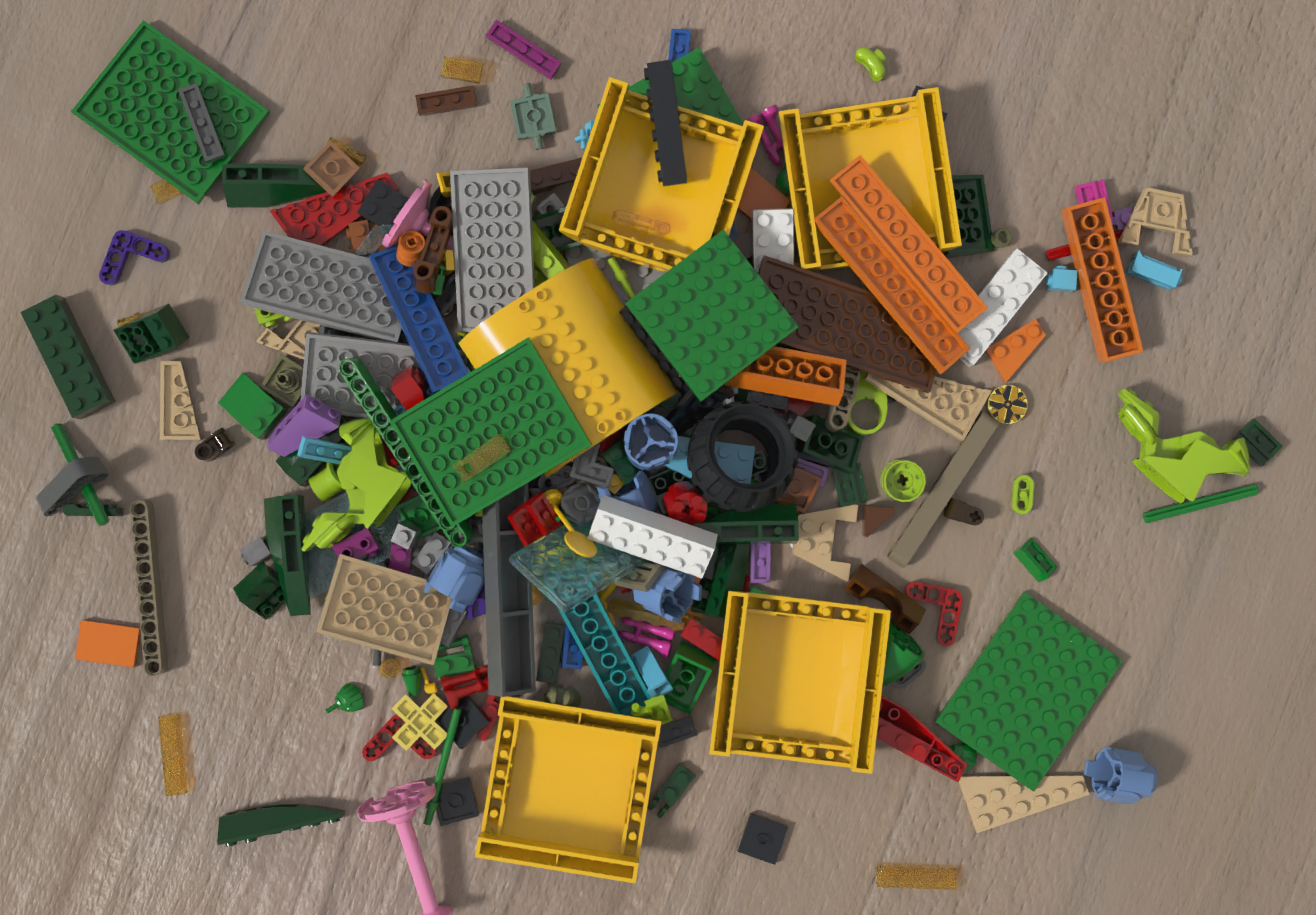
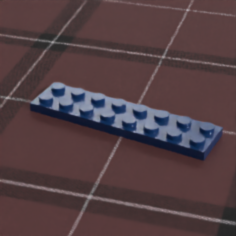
M398 245L369 255V260L434 395L442 388L467 375L468 371L431 294H423L416 290V278L413 274L414 266H404L397 260L396 252Z

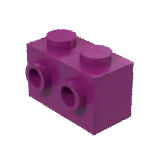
M364 528L332 546L337 557L342 554L359 560H363L366 557L369 560L379 554L377 551L382 549L372 528Z

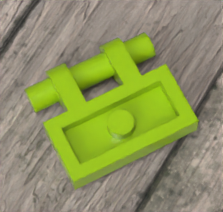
M663 694L644 701L645 706L643 707L639 706L638 703H634L631 706V713L634 717L662 721L661 725L673 721Z

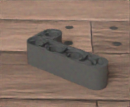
M85 457L70 461L36 496V501L43 515L52 516L58 513L86 484L105 480L109 474L101 458Z

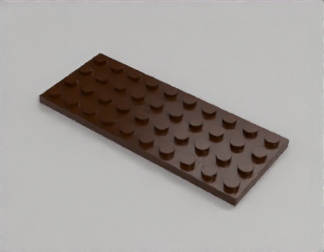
M765 255L762 257L758 275L798 325L795 331L778 343L779 345L797 351L847 360L846 367L925 393L931 392L936 373L935 367L871 291Z

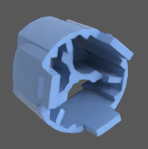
M657 414L641 415L635 418L628 425L627 431H625V452L629 461L635 467L641 470H652L664 466L674 459L678 445L677 432L672 423L665 417ZM657 446L654 451H648L650 447Z
M639 471L633 478L634 481L627 486L624 485L615 496L609 492L607 487L600 485L597 487L600 501L602 495L652 512H656L659 507L649 479L643 471Z
M467 545L447 548L446 552L440 556L428 580H426L423 588L424 592L428 594L430 588L433 587L452 599L450 609L463 613L467 605L474 604L485 584L484 555Z
M666 566L662 575L657 578L648 592L632 589L634 601L642 604L644 609L665 617V620L681 624L682 620L680 618L687 613L693 600H701L702 586L695 582L692 575Z
M1107 747L1098 753L1095 760H1086L1084 775L1092 777L1093 790L1098 799L1132 804L1142 798L1150 797L1156 789V769L1152 764L1145 761L1140 752Z

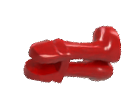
M481 666V668H475L474 671L451 677L444 675L440 677L451 711L454 708H458L461 698L473 693L485 692L489 689L487 678L488 666ZM474 680L477 681L475 683L454 689L458 685Z

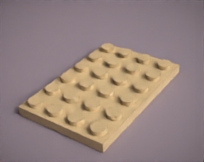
M340 554L316 633L434 665L452 599L433 587L430 588L428 594L425 593L423 588L427 579Z

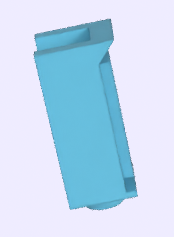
M1140 250L1133 253L1126 274L1170 291L1180 285L1183 278L1181 276L1183 269L1177 270L1176 267L1145 255L1142 256Z
M648 646L631 655L648 686L647 692L651 697L665 695L673 690Z

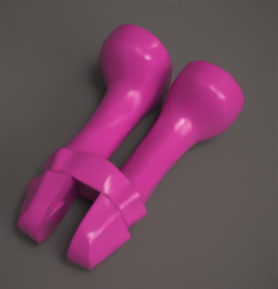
M777 105L765 109L760 115L756 114L747 119V121L763 125L762 117L770 129L776 142L773 144L765 128H763L760 140L766 150L765 153L769 155L768 159L775 166L782 164L776 150L781 148L784 154L782 133L776 120L779 112Z
M635 616L622 618V623L635 626L634 633L619 630L618 633L623 640L631 641L633 644L639 643L652 647L659 651L662 658L668 659L672 642L642 635L641 631L673 640L678 623L670 622L666 626H660L643 621L642 618L636 619Z

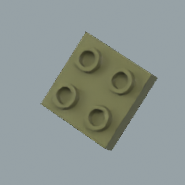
M280 354L260 387L295 408L301 399L303 367Z

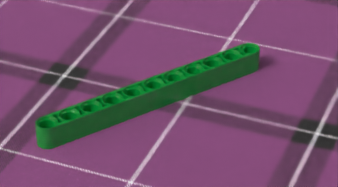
M357 357L342 360L339 364L341 375L450 543L455 547H462L468 544L473 539V531L466 520L454 527L450 526L431 491L426 487L421 474L416 472L415 464L411 457L405 455V447L400 438H394L393 431L395 430L390 420L397 417V414L364 363ZM350 363H352L354 367L353 372L349 368ZM360 380L364 381V389L360 385ZM371 397L375 398V405L372 404ZM382 414L386 415L387 422L383 421ZM459 532L464 535V541L459 538Z

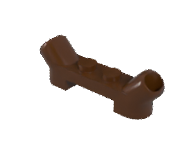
M439 206L432 212L429 221L431 227L420 260L416 259L413 268V274L416 278V290L420 293L431 294L436 290V278L453 230L451 206Z

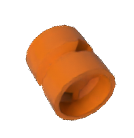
M412 230L401 234L396 257L402 265L412 267L415 265L416 259L420 260L425 245L424 237L417 231Z

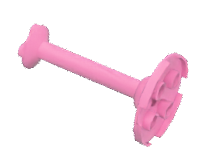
M425 179L422 190L417 188L395 218V224L389 234L386 233L382 245L390 248L399 242V237L402 233L409 230L417 231L426 237L428 236L431 225L429 223L430 213L426 208L432 187L431 182ZM451 235L446 250H453L454 256V240Z
M425 781L407 783L386 790L388 795L375 801L371 797L362 803L356 811L361 821L376 822L386 820L388 823L396 825L423 912L419 915L452 914L453 909L451 906L438 905L411 820L415 816L416 809L426 804L435 796V784L431 783L432 786H427Z

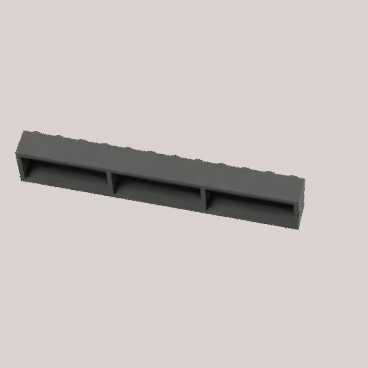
M528 483L484 508L482 516L489 695L499 697L536 692L531 549L525 548L507 518L515 509L529 500Z

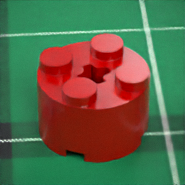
M681 481L668 488L669 491L666 495L664 494L662 503L669 518L692 526L695 523L705 521L707 503L698 487L696 488L690 482Z

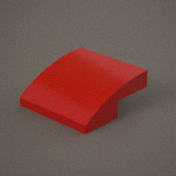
M539 493L507 516L527 549H531L544 536L549 537L562 525L560 521L556 520L557 515L544 493Z

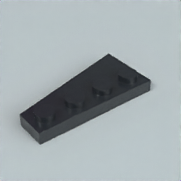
M721 386L700 402L690 389L666 419L672 423L677 436H680L693 427L696 420L703 419L712 408L720 407L723 400L726 398L731 399L734 396L733 389Z

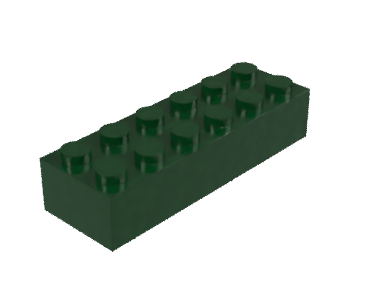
M54 295L21 312L72 418L82 419L116 402L64 297Z

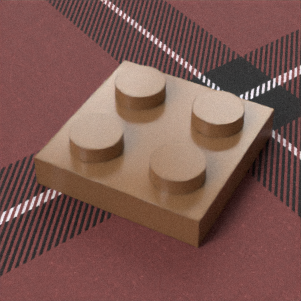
M331 140L303 168L332 197L360 169Z

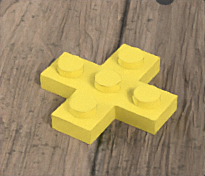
M434 693L421 707L416 705L405 694L391 709L405 722L392 738L405 751L419 737L435 750L447 736V733L435 720L448 706Z

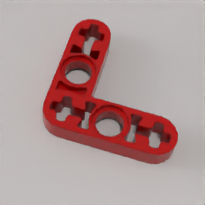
M909 582L905 587V594L909 598L942 605L936 640L943 646L952 645L957 632L963 600L962 594L950 588L920 582ZM916 585L917 589L924 590L923 587L926 586L924 599L921 598L923 594L915 593L912 596V592H909V589ZM931 589H936L939 592L936 600H931L928 596ZM953 593L958 597V600L954 601L952 606L957 607L956 611L945 609L946 605H951V600L948 599V596H952ZM947 612L954 614V621L952 623H946L944 620V615ZM942 624L953 627L952 630L948 629L947 635L950 636V640L947 639L946 642H943L944 640L940 638L941 634L944 635L946 628H942Z
M397 714L391 717L364 746L362 754L367 761H375L395 741L392 738L395 734L394 731L397 732L402 727L398 726L394 731L390 729L396 724L395 718L400 719ZM382 732L390 734L391 740L385 743L380 739ZM419 737L412 744L411 748L423 759H431L436 754L437 748L435 750L431 749L432 754H425L423 752L425 748L422 745L419 748L416 746L422 740ZM426 741L423 742L426 747L429 746ZM378 743L380 746L375 750L376 756H369L368 747L372 749Z

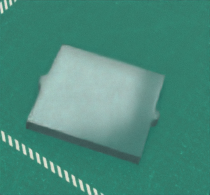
M383 224L373 227L355 253L357 255H366L367 253L375 252L381 245L386 233L389 234L393 225Z

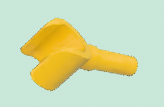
M421 668L425 692L428 694L437 693L436 682L430 683L425 668Z

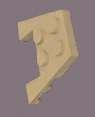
M1149 187L1144 188L1118 243L1137 246L1139 244L1141 227L1175 233L1172 254L1192 256L1193 252L1192 248L1190 249L1188 240L1190 239V233L1187 231L1185 221L1187 220L1184 195Z
M299 320L284 340L271 329L266 328L256 342L304 360L306 333H319L320 325Z
M858 505L798 515L799 541L797 544H793L792 555L817 566L843 581H849L851 564L831 561L836 520L856 523Z

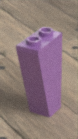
M307 394L270 433L267 449L285 457L299 449L302 436L318 439L337 429L340 425L342 412Z

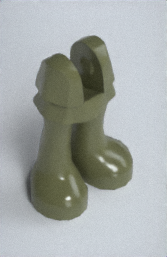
M554 685L545 692L544 701L579 707L581 696L571 686L562 688L561 685Z

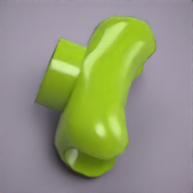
M867 47L857 49L855 60L869 71L873 81H880L886 71L883 65L886 62L884 54L879 49H876L874 52Z

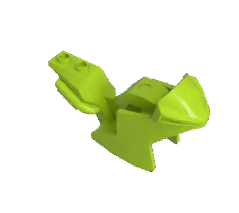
M1123 388L1118 391L1117 394L1124 403V406L1117 413L1118 417L1131 436H1134L1141 444L1140 458L1133 460L1132 463L1159 489L1176 502L1183 503L1185 498L1193 502L1207 475L1236 474L1245 477L1250 472L1249 451L1245 438L1226 442L1221 447L1217 445L1212 437L1199 431L1175 438L1161 439L1157 437L1159 413L1153 409L1154 406L1146 400L1141 401L1131 389Z
M370 418L355 419L339 427L340 436L352 446V451L342 458L337 470L342 489H346L350 506L348 511L326 512L318 516L313 522L312 526L314 528L312 532L308 533L303 539L302 544L304 545L301 550L310 551L315 546L321 549L331 548L349 534L356 524H364L367 529L372 524H375L379 528L411 487L412 483L404 471L399 473L397 468L388 465L382 437Z

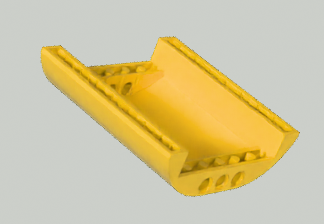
M609 77L559 231L567 237L597 251L666 273L723 229L729 236L764 126L744 120L743 126L678 106L688 183L663 186V183L658 181L657 170H661L660 162H656L655 150H658L657 142H653L652 130H655V122H651L649 109H653L652 101H648L645 95L629 91V84L627 82Z
M938 87L918 90L914 97L799 114V108L778 112L801 268L809 271L851 268L819 231L813 219L841 197L829 180L859 155L865 159L941 252L962 246Z
M594 258L581 261L549 278L487 318L458 343L473 367L477 369L526 338L530 337L592 443L588 448L545 472L544 476L546 478L631 423L635 418L679 393L669 377L619 311L625 306Z
M728 591L709 754L730 757V753L823 764L847 767L852 772L872 774L891 610L774 594Z
M511 696L501 697L498 716H500L481 833L478 836L475 857L636 884L662 721Z

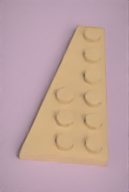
M866 374L864 377L865 381L959 441L965 440L991 393V390L980 389L939 377H934L930 393H925L870 374Z
M1081 774L1045 775L1034 792L1010 775H962L959 780V785L976 833L1090 795L1084 777Z

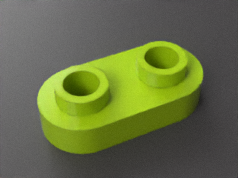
M1020 475L1013 481L1011 508L1017 514H1027L1032 509L1034 481L1031 477ZM1022 481L1026 484L1024 489L1020 488V482ZM1019 501L1024 503L1023 508L1018 507Z

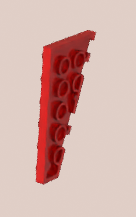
M384 173L365 179L363 182L347 185L341 188L333 197L328 192L306 198L304 201L291 203L285 207L269 211L288 237L324 246L349 227L348 223L356 222L362 218V216L357 214V211L377 179L396 191L400 189L389 174Z

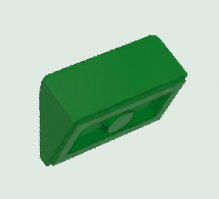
M1032 537L1014 552V555L1038 582L1047 579L1057 568Z

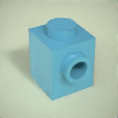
M1056 266L1055 269H1052L1046 275L1045 284L1048 285V291L1069 293L1075 291L1078 270H1067V266Z

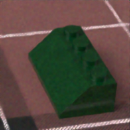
M341 415L339 427L342 424L349 422V420L343 415ZM339 427L318 438L342 444L345 442L340 436ZM298 450L285 457L280 455L276 460L277 464L290 478L303 487H306L309 484V478L316 475L327 463L299 457L297 455Z

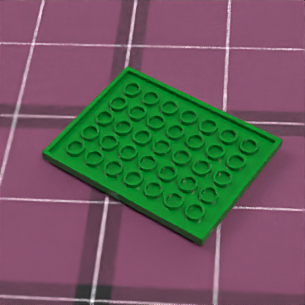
M144 20L71 111L79 119L198 205L222 176V164L232 163L270 114L269 110ZM195 83L199 85L226 156L208 164L205 162L178 89Z
M530 337L390 420L392 427L451 527H454L592 445Z
M1023 592L934 722L1034 792L1123 661L1032 596Z

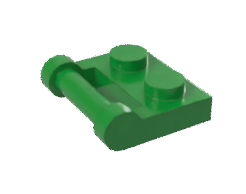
M463 635L461 638L453 640L450 648L442 644L439 645L434 663L436 678L475 670L476 666L468 635ZM464 646L465 651L439 657V651Z

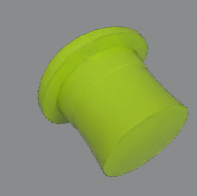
M327 462V467L323 471L309 478V484L313 492L323 502H327L343 490L337 475L339 464Z

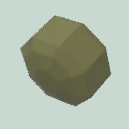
M1006 228L996 229L991 235L992 244L997 248L1008 246L1012 241L1011 233Z

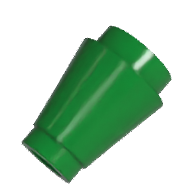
M410 666L404 668L401 675L408 696L420 695L421 671L419 667Z

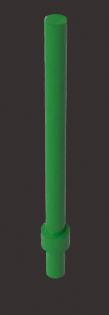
M454 708L434 781L436 794L426 803L425 807L427 809L423 822L425 825H431L434 812L437 811L439 805L438 797L462 711L459 708Z

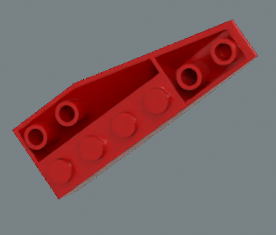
M881 695L876 738L950 779L959 782L967 764L906 708Z

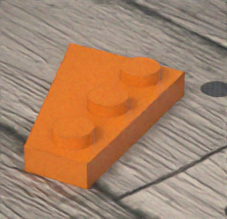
M1036 319L989 346L985 351L1004 383L1010 379L1046 336Z

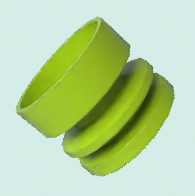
M895 459L889 462L883 468L880 476L884 492L900 502H910L918 498L926 485L925 474L922 468L916 463L905 459ZM899 475L906 477V480L903 481V485L897 482V480L900 479Z

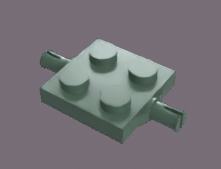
M525 83L523 84L525 96L510 101L518 140L534 139L536 150H539L538 142L540 149L544 148L543 136L557 133L549 93L533 94L531 83H527L528 91Z

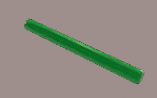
M61 423L54 424L51 430L67 463L79 458ZM86 484L81 491L97 524L104 526L109 522V518L92 484Z
M1256 484L1197 498L1193 502L1185 501L1144 512L1143 519L1145 523L1167 519L1258 495L1259 489Z

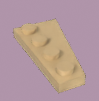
M160 361V440H201L181 361Z

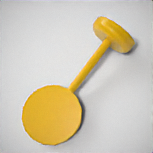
M558 489L546 491L544 495L569 530L564 536L566 544L571 550L583 557H594L597 553V547L594 542L588 540L586 535L575 531L558 507L561 505L562 493Z

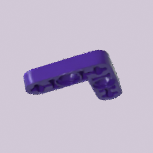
M124 230L117 231L107 251L99 272V278L101 282L112 286L118 283L130 252L162 263L168 260L170 251L160 243ZM125 236L127 242L122 243L119 239ZM141 241H144L146 243V249L142 252H139L137 250V244ZM116 246L123 248L124 251L115 248ZM151 249L161 250L164 252V255L158 257L157 254L151 252ZM114 253H120L121 260L118 263H113L112 261ZM109 264L112 265V266H114V267H117V270H116V269H113V268H110V267H109ZM111 273L113 275V279H108L107 277H105L106 274Z

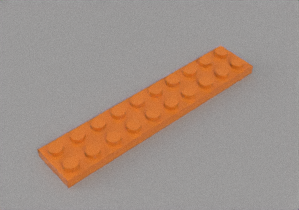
M861 155L829 180L831 185L860 216L956 334L988 309Z
M843 196L813 219L819 231L940 374L945 372L971 349L961 336L953 331Z

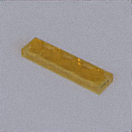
M614 598L607 605V612L612 613L616 617L626 616L630 617L633 621L650 622L653 626L663 625L674 631L683 630L688 623L689 616L684 615L680 618L682 620L681 624L665 620V617L644 609L643 605Z
M180 714L159 716L165 795L186 794L188 791Z
M877 865L876 886L957 890V869Z

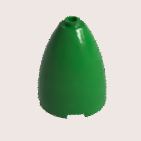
M891 618L882 687L905 676L924 659L923 656H925L916 640L894 625Z

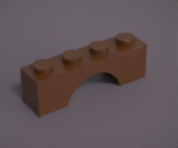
M582 158L530 170L531 192L533 195L551 191L562 184L575 182Z
M860 564L852 573L844 588L859 600L869 597L881 601L891 610L893 624L907 634H910L920 624L926 611L924 607L863 564Z

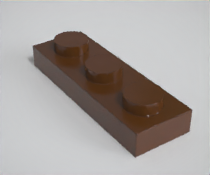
M473 85L415 95L419 116L477 107Z

